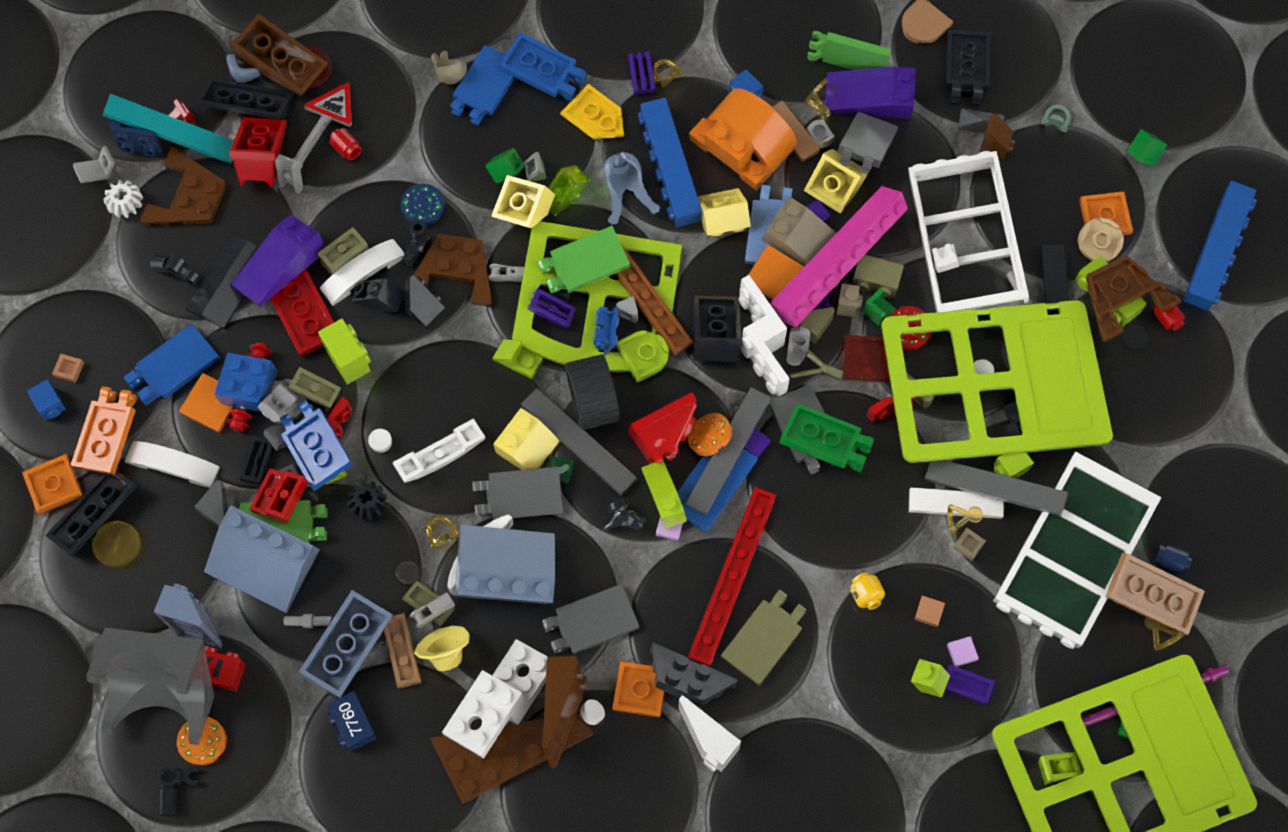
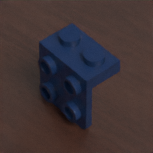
M109 118V130L120 150L126 153L140 152L148 156L162 155L163 149L153 131L134 129V127Z

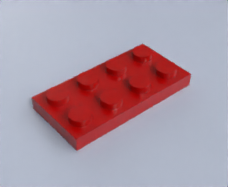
M305 269L270 298L300 357L323 347L324 345L318 332L334 323Z

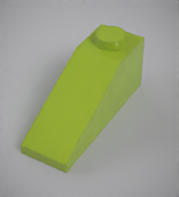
M664 461L641 467L664 528L668 529L686 522L685 511Z

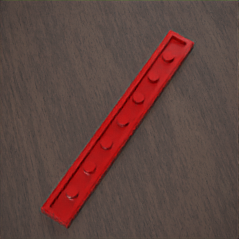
M757 487L754 488L688 658L711 667L775 502L776 494Z

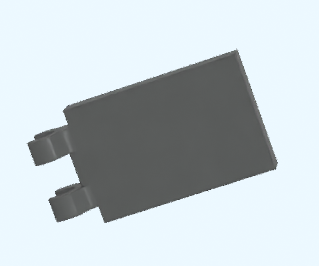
M858 111L839 145L838 153L842 154L839 163L848 166L851 158L861 161L863 165L860 172L869 174L872 166L879 168L897 133L898 126Z
M810 384L775 398L768 404L782 433L797 403L825 414ZM790 448L797 464L804 461L810 475L819 472L818 468H820V465L815 457Z
M559 467L489 473V480L473 482V491L487 490L488 504L475 505V515L492 513L493 520L505 515L519 518L563 513Z
M622 584L555 609L557 616L542 620L546 633L559 628L563 637L551 642L554 654L571 649L574 655L639 629V624Z

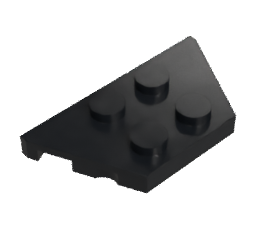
M654 642L650 649V654L653 655L652 668L655 673V687L678 698L683 695L694 705L702 707L709 700L720 697L726 689L730 688L733 690L737 684L738 679Z

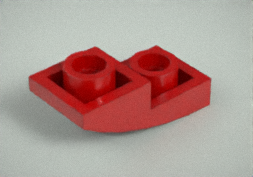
M893 396L877 402L868 409L867 417L871 422L878 418L880 420L884 419L891 411L896 416ZM916 397L911 398L912 408L914 407L913 403Z
M344 397L338 401L327 418L339 440L342 438L343 433L340 423L347 421L352 411L350 403Z

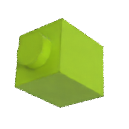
M1026 452L1003 454L996 459L994 471L996 474L1016 479L1030 470L1033 461Z
M919 659L911 682L920 692L942 698L950 675L941 665Z

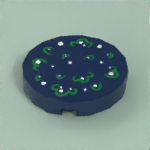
M424 183L407 189L400 203L402 214L408 222L413 223L414 220H420L426 226L437 222L443 215L445 207L444 198L439 189Z

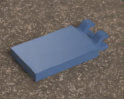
M762 185L760 201L753 200L751 227H749L745 264L755 265L768 245L762 241V237L788 197L792 196V188H784L782 200L769 199L770 186Z

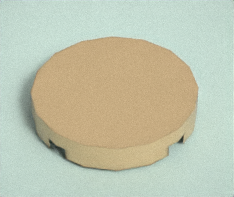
M1097 218L1086 223L1080 230L1078 237L1079 249L1082 254L1090 261H1093L1100 255L1106 262L1118 256L1124 243L1120 227L1111 219Z

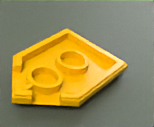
M590 84L560 113V115L592 139L624 137L621 107Z

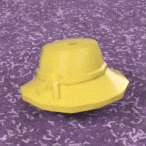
M460 626L437 629L427 635L417 645L414 654L419 658L429 659L438 671L451 670L461 663L462 648L469 643L470 635L464 627Z

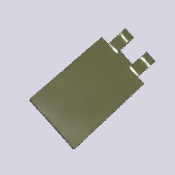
M781 590L776 593L770 604L765 600L761 602L721 655L722 659L758 686L764 681L802 630V627L797 623L807 610L800 604L797 605L791 615L783 610L780 606L787 599V595Z

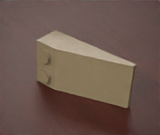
M789 196L765 231L762 241L805 267L836 235V232L807 207ZM841 280L836 284L834 288H837Z

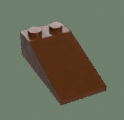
M259 14L256 15L231 44L232 52L238 60L250 68H257L260 74L300 96L305 93L328 65L326 61Z
M576 656L547 657L542 748L551 768L557 767L583 701V690H587V676H584L583 665H579Z

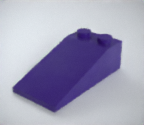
M884 67L827 72L824 112L856 115L859 111L875 117L911 119L914 108L916 68Z
M290 214L274 227L232 282V287L261 307L319 258L317 253L325 248L320 234Z

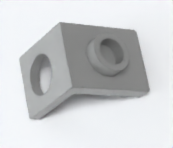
M103 146L98 160L74 163L73 168L80 183L105 180L110 177L114 161L107 147ZM105 156L108 161V166L105 163Z

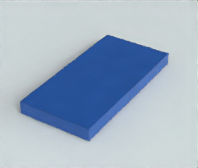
M743 449L707 516L686 506V502L713 455L702 457L677 492L687 521L704 533L708 532L758 461L756 456Z

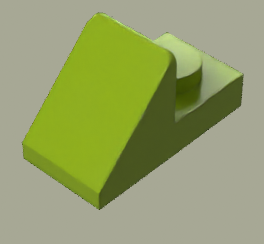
M503 340L493 356V360L533 379L543 362V357L523 348L522 341Z
M1075 752L1044 755L1038 760L1045 785L1082 774Z

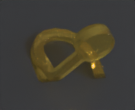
M661 59L653 67V77L662 88L669 85L673 78L683 75L682 68L669 59ZM661 64H669L673 67L666 81L657 73V68Z
M827 78L805 99L806 103L815 107L817 113L824 119L830 116V111L826 106L822 105L817 92L828 82Z
M949 504L947 514L951 536H956L957 530L967 521L979 522L983 517L982 510L979 507H971L966 511ZM953 511L966 516L955 526L953 523Z
M434 517L427 524L426 533L432 548L459 537L453 523L446 517ZM437 521H444L448 524L450 533L439 536L435 541L431 534V527Z
M1145 618L1146 627L1153 630L1155 650L1164 649L1185 635L1182 630L1175 632L1150 618ZM1158 629L1174 637L1164 643H1159Z

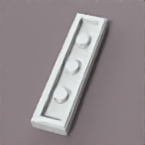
M909 489V512L1003 518L1004 501L966 491Z

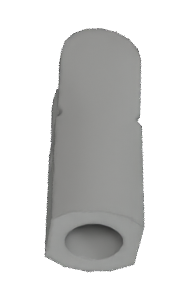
M491 264L489 268L491 275H489L488 279L492 282H522L525 267ZM500 272H506V275H500Z
M446 592L428 604L416 609L410 616L415 618L417 621L416 626L421 628L453 608L455 604ZM429 609L431 615L425 617L423 613Z

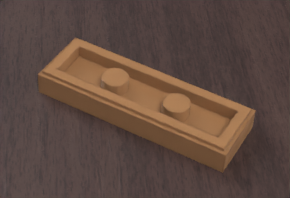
M781 101L773 106L789 124L796 136L797 145L794 147L793 152L803 163L818 154L820 147L786 104Z
M405 613L394 615L385 627L384 634L396 684L399 689L421 683L422 681Z

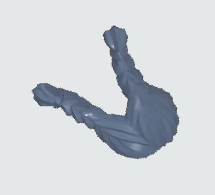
M624 152L609 157L603 170L605 185L611 193L612 199L611 208L613 212L608 218V222L611 225L618 224L622 211V194L626 189L633 191L637 199L650 210L651 214L659 212V205L651 201L647 191L644 189L641 166L638 160L633 155Z

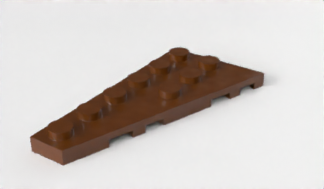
M580 712L577 713L563 751L593 735L591 728L583 720ZM544 718L520 722L519 725L515 723L505 725L484 759L445 735L430 738L462 804L547 760L542 748Z

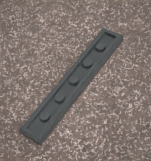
M752 387L750 388L730 423L732 426V436L728 444L718 449L719 452L711 457L689 496L686 506L707 516L770 403L771 397Z
M536 389L521 403L522 408L539 419L562 444L620 496L637 480L635 475L587 432L582 430L578 424L540 390Z
M946 460L930 461L925 475V480L1058 516H1062L1068 498V492Z

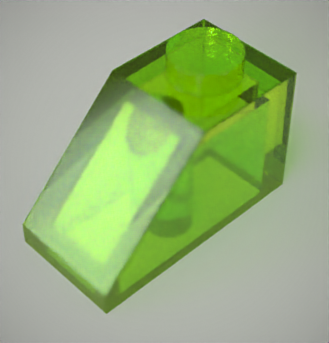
M576 165L561 168L548 188L555 194L549 210L554 216H557L576 200L590 181V178Z

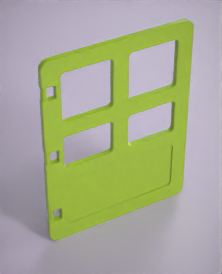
M1074 300L1050 304L1040 303L994 307L982 310L971 309L925 313L913 316H891L883 320L881 328L902 454L906 461L915 463L1107 445L1112 440L1113 433L1086 306L1081 301ZM1047 309H1058L1059 314L1048 315ZM978 315H989L990 320L978 321ZM920 321L921 326L909 327L908 322ZM999 326L1003 330L1010 371L978 374L974 368L968 329ZM949 331L952 337L958 376L909 380L906 374L900 336L903 334ZM1014 390L1022 435L998 438L987 436L979 395L980 391ZM961 394L970 439L920 444L916 433L911 398Z
M1188 655L1177 656L1002 723L992 731V738L1032 832H1052L1045 817L1044 809L1086 791L1094 793L1110 832H1130L1112 791L1111 782L1137 771L1144 772L1165 820L1163 825L1145 832H1202L1250 813L1257 806L1254 793L1194 660ZM1106 702H1112L1127 732L1134 753L1103 765L1097 756L1081 719V713ZM1061 721L1064 723L1083 767V773L1036 791L1026 772L1014 739L1054 722ZM1227 805L1230 813L1219 817L1215 809Z

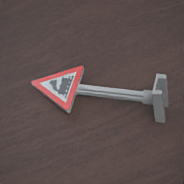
M345 83L305 104L306 110L321 115V118L294 158L290 159L281 154L276 158L275 164L280 187L284 188L286 183L294 186L295 193L300 194L303 189L301 177L302 163L329 122L333 120L348 127L352 126L349 83Z

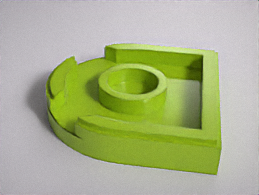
M643 330L617 341L616 348L636 383L660 372L668 361L669 348L665 339L659 334Z

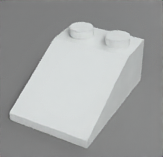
M682 695L679 699V711L701 757L704 759V765L714 772L716 769L722 772L738 752L741 741Z

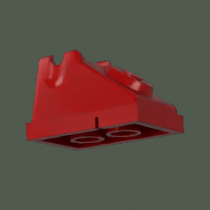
M242 118L239 130L230 149V159L234 161L240 186H244L246 180L265 181L269 184L270 188L273 187L274 180L277 177L275 160L282 151L284 135L287 129L286 120Z
M693 393L670 403L630 425L628 435L632 441L634 440L650 464L662 462L663 457L667 458L668 461L673 460L678 453L679 442L685 441L687 436L690 435L696 420L693 414L697 407V400Z

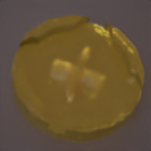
M123 521L108 522L100 527L92 542L93 553L96 558L105 566L113 568L123 567L131 563L139 554L141 547L140 536L136 529Z

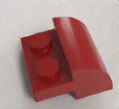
M269 469L249 510L254 514L272 519L277 524L287 525L308 484V480L302 475L286 470L283 473Z

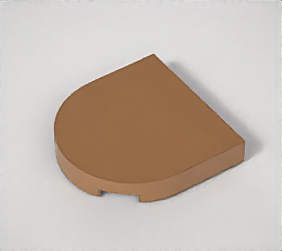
M917 0L905 11L902 18L903 34L907 39L917 44L919 42H935L953 25V21L927 0Z

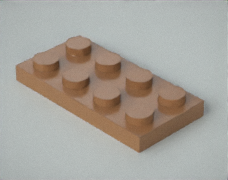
M1122 553L1105 597L1183 635H1189L1205 591L1128 553Z

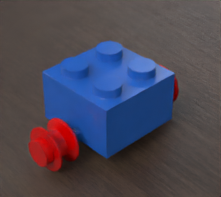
M259 342L255 343V345H250L249 348L253 353L247 356L227 352L214 393L221 404L237 407L229 411L233 417L232 419H227L226 423L230 425V429L239 432L249 428L245 422L252 419V416L247 412V409L262 412L257 407L271 394L278 372L272 361L266 359V355L272 354V351L268 349L269 346Z

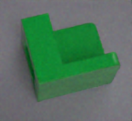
M1140 129L1127 152L1138 161L1153 167L1167 147V144L1157 136Z
M514 147L493 157L485 165L497 184L505 181L507 175L512 177L517 175L525 167Z
M882 288L866 301L863 311L879 327L882 325L883 320L890 317L893 311L896 310L883 298L884 290Z

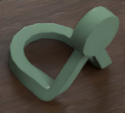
M1052 105L1046 110L1041 124L1045 126L1055 125L1061 132L1066 133L1071 119L1070 112L1062 105ZM1056 109L1063 111L1066 115V121L1064 122L1061 116L1054 114L1048 120L1050 112Z

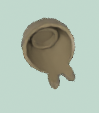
M442 51L440 58L436 53L431 55V59L435 64V73L442 83L456 84L466 75V61L449 60L447 51Z

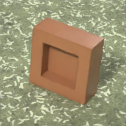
M60 354L52 375L56 378L76 383L84 362L81 359Z
M922 596L914 620L937 627L945 603Z

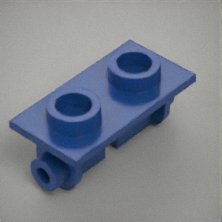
M617 306L612 311H609L607 307H599V310L596 311L595 326L602 327L603 329L595 328L593 344L598 350L604 349L605 356L612 348L616 347L618 341L616 329L619 325L620 317L617 316Z

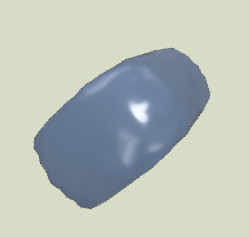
M235 54L227 55L229 72L236 82L245 83L260 76L257 68L242 69L237 65Z

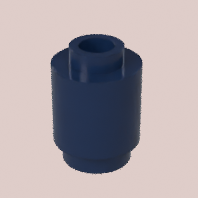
M1160 544L1156 551L1154 562L1158 563L1159 567L1182 574L1183 570L1188 571L1192 558L1188 557L1189 552L1168 544L1165 546Z

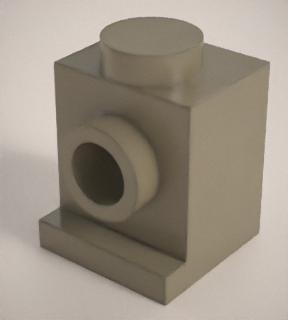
M841 285L836 315L859 318L863 295L859 294L860 286Z

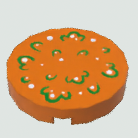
M707 414L694 423V427L688 436V443L691 449L700 456L715 455L719 452L718 449L728 444L732 436V426L722 414Z
M210 717L207 718L199 745L189 744V725L187 722L181 727L177 736V747L180 755L194 765L205 766L214 763L226 748L227 736L225 729L217 720Z

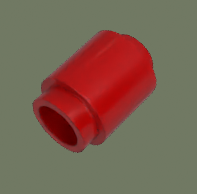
M345 128L336 129L331 133L329 143L343 158L353 160L358 157L362 150L360 143Z
M1156 304L1152 307L1155 311L1154 315L1167 331L1171 329L1176 331L1185 324L1183 320L1186 316L1178 306L1161 313Z

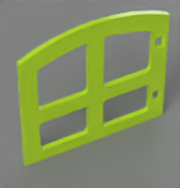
M539 221L531 229L512 340L522 341V347L528 351L562 365L600 354L604 355V352H599L593 344L595 328H600L595 326L596 311L599 310V307H604L605 298L607 297L620 299L631 297L619 280H613L609 276L575 290L589 295L580 348L562 344L532 329L534 313L527 308L531 303L530 300L534 295L533 292L540 286L548 287L547 280L558 277L555 270L542 274L539 268L538 261L544 259L547 239L556 238L577 241L598 232L596 230ZM616 234L626 250L658 255L663 258L660 283L658 286H653V288L672 312L682 245ZM666 266L673 267L672 278L664 276ZM608 352L605 358L610 372H630L619 352Z

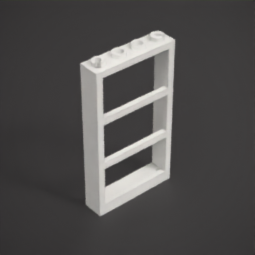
M983 151L973 156L962 155L952 160L941 159L926 165L920 163L908 168L936 313L1028 305V290L997 151ZM991 168L998 203L924 217L917 182ZM1000 212L1008 248L957 258L960 266L1010 256L1017 290L942 304L926 225Z

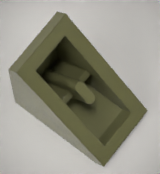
M834 307L813 310L798 325L810 331L811 342L816 344L833 320Z

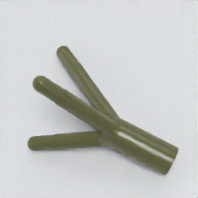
M808 349L807 357L820 366V368L790 374V378L826 373L841 379L843 371L823 363Z

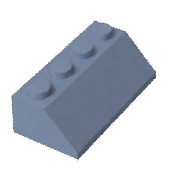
M174 584L173 587L164 585L154 613L176 635L202 639L204 644L222 648L223 643L210 615L204 610V606L199 604V600L193 598L194 595L188 592V588L179 584Z
M352 590L299 670L300 676L340 698L391 620L393 614Z

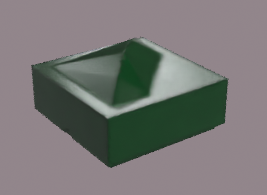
M551 456L548 468L559 467L560 483L569 485L574 461Z

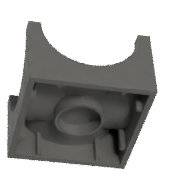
M105 627L86 675L87 681L90 683H98L105 673L108 676V699L101 726L102 733L112 734L118 723L136 710L160 706L180 713L189 725V744L199 745L215 697L203 640Z

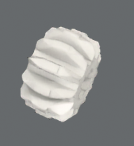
M119 180L116 186L110 183L111 190H105L106 197L103 198L108 211L111 214L114 213L118 218L122 214L128 218L129 213L136 214L135 208H142L140 201L143 200V196L140 193V189L137 185H132L129 180L124 184Z

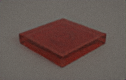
M845 335L843 380L889 382V370L883 337Z

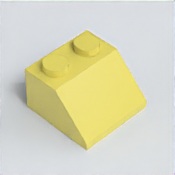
M831 149L822 155L804 191L841 214L860 189L867 174L860 172L861 166L851 160L848 166L840 164L839 161L842 158V154Z
M507 175L492 217L531 229L548 215L555 194L544 185Z
M739 188L697 196L702 210L701 221L707 236H720L723 232L728 231L740 232L747 227H751L748 203Z
M520 408L495 441L494 448L498 455L521 470L539 469L560 440L539 419Z

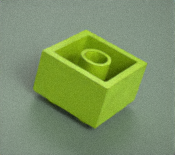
M340 319L318 332L327 353L347 385L371 372L368 365L371 362L367 355L368 352L363 343L357 339V334L351 324L346 325L343 319Z

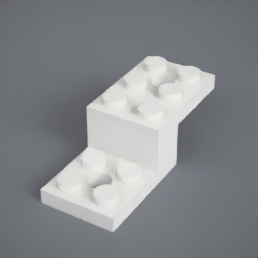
M750 275L741 279L739 302L745 310H749L753 323L743 329L741 351L747 359L750 358L754 363L753 368L758 376L764 377L769 392L772 395L775 394L778 398L787 394L789 377L772 352L784 346L787 328Z
M516 639L493 675L483 670L481 671L442 733L484 759L508 720L519 725L546 682L547 656ZM524 666L529 667V673L525 677L518 676L520 668ZM475 719H481V727L477 730H471V723Z

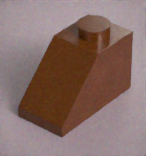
M992 113L979 152L997 151L998 158L1004 160L1006 153L1012 152L1015 141L1011 139L1014 131L997 114Z

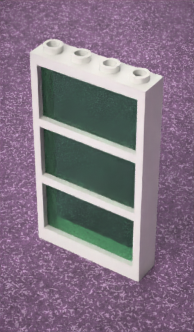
M1077 452L1072 456L1055 489L1068 492L1062 516L1041 512L993 602L997 603L996 607L1001 611L1015 613L1021 622L1027 625L1033 623L1040 627L1039 631L1049 637L1054 635L1060 638V642L1071 649H1074V647L1079 648L1084 643L1107 600L1105 596L1121 554L1128 553L1131 555L1161 499L1158 495Z

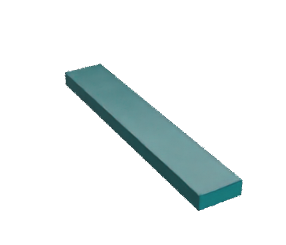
M113 94L109 95L102 116L137 129L153 131L160 138L231 164L233 159H230V149L234 140Z

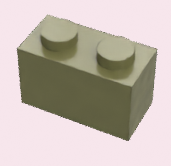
M864 255L858 261L852 285L860 286L859 291L862 292L871 291L876 293L882 288L884 290L883 297L895 298L904 265Z

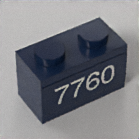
M354 691L327 704L330 711L326 714L332 726L337 725L340 731L336 736L342 748L346 746L351 752L377 739L360 700Z

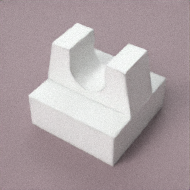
M949 243L945 247L932 249L935 268L938 273L959 267L953 244L950 245Z

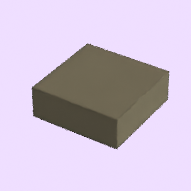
M966 528L953 548L973 561L986 540Z

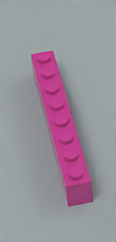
M881 186L772 300L770 305L783 323L797 327L904 214L908 207L902 192Z

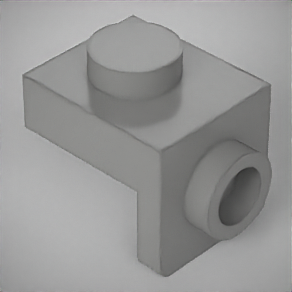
M280 383L257 408L262 411L265 417L276 422L296 401L297 396Z

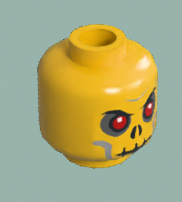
M862 573L852 580L850 592L859 607H868L869 610H872L881 605L885 591L877 576Z

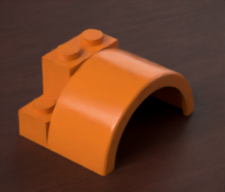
M739 88L733 89L707 119L702 118L689 133L690 141L706 153L709 151L738 173L740 179L756 191L797 145V139L793 130L772 106L757 95ZM753 152L759 158V162L751 160V155Z

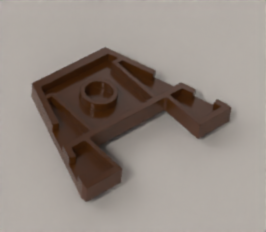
M171 147L164 165L168 169L184 173L169 209L147 204L140 222L145 226H151L152 223H161V225L179 222L183 224L212 223L226 189V182L177 149Z
M438 234L414 276L422 278L427 284V289L430 277L475 283L471 303L473 305L492 307L483 241Z
M1127 255L1086 276L1103 342L1123 332L1122 327L1112 312L1147 294L1151 296L1161 313L1179 305L1181 302L1178 296L1170 294L1162 283L1154 281L1148 276L1149 273Z

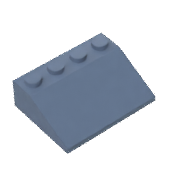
M230 505L219 526L204 572L287 613L320 549Z
M460 525L454 596L536 604L553 603L555 585L554 533Z

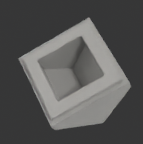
M535 152L523 162L527 181L530 182L547 179L543 160L539 152Z
M634 296L616 304L618 307L617 315L637 323L638 310Z

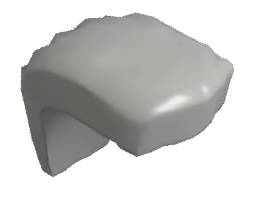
M823 119L812 121L806 128L809 135L821 149L828 147L835 141V135L832 134Z
M802 326L791 328L786 360L788 364L800 365L805 358L810 343V331Z

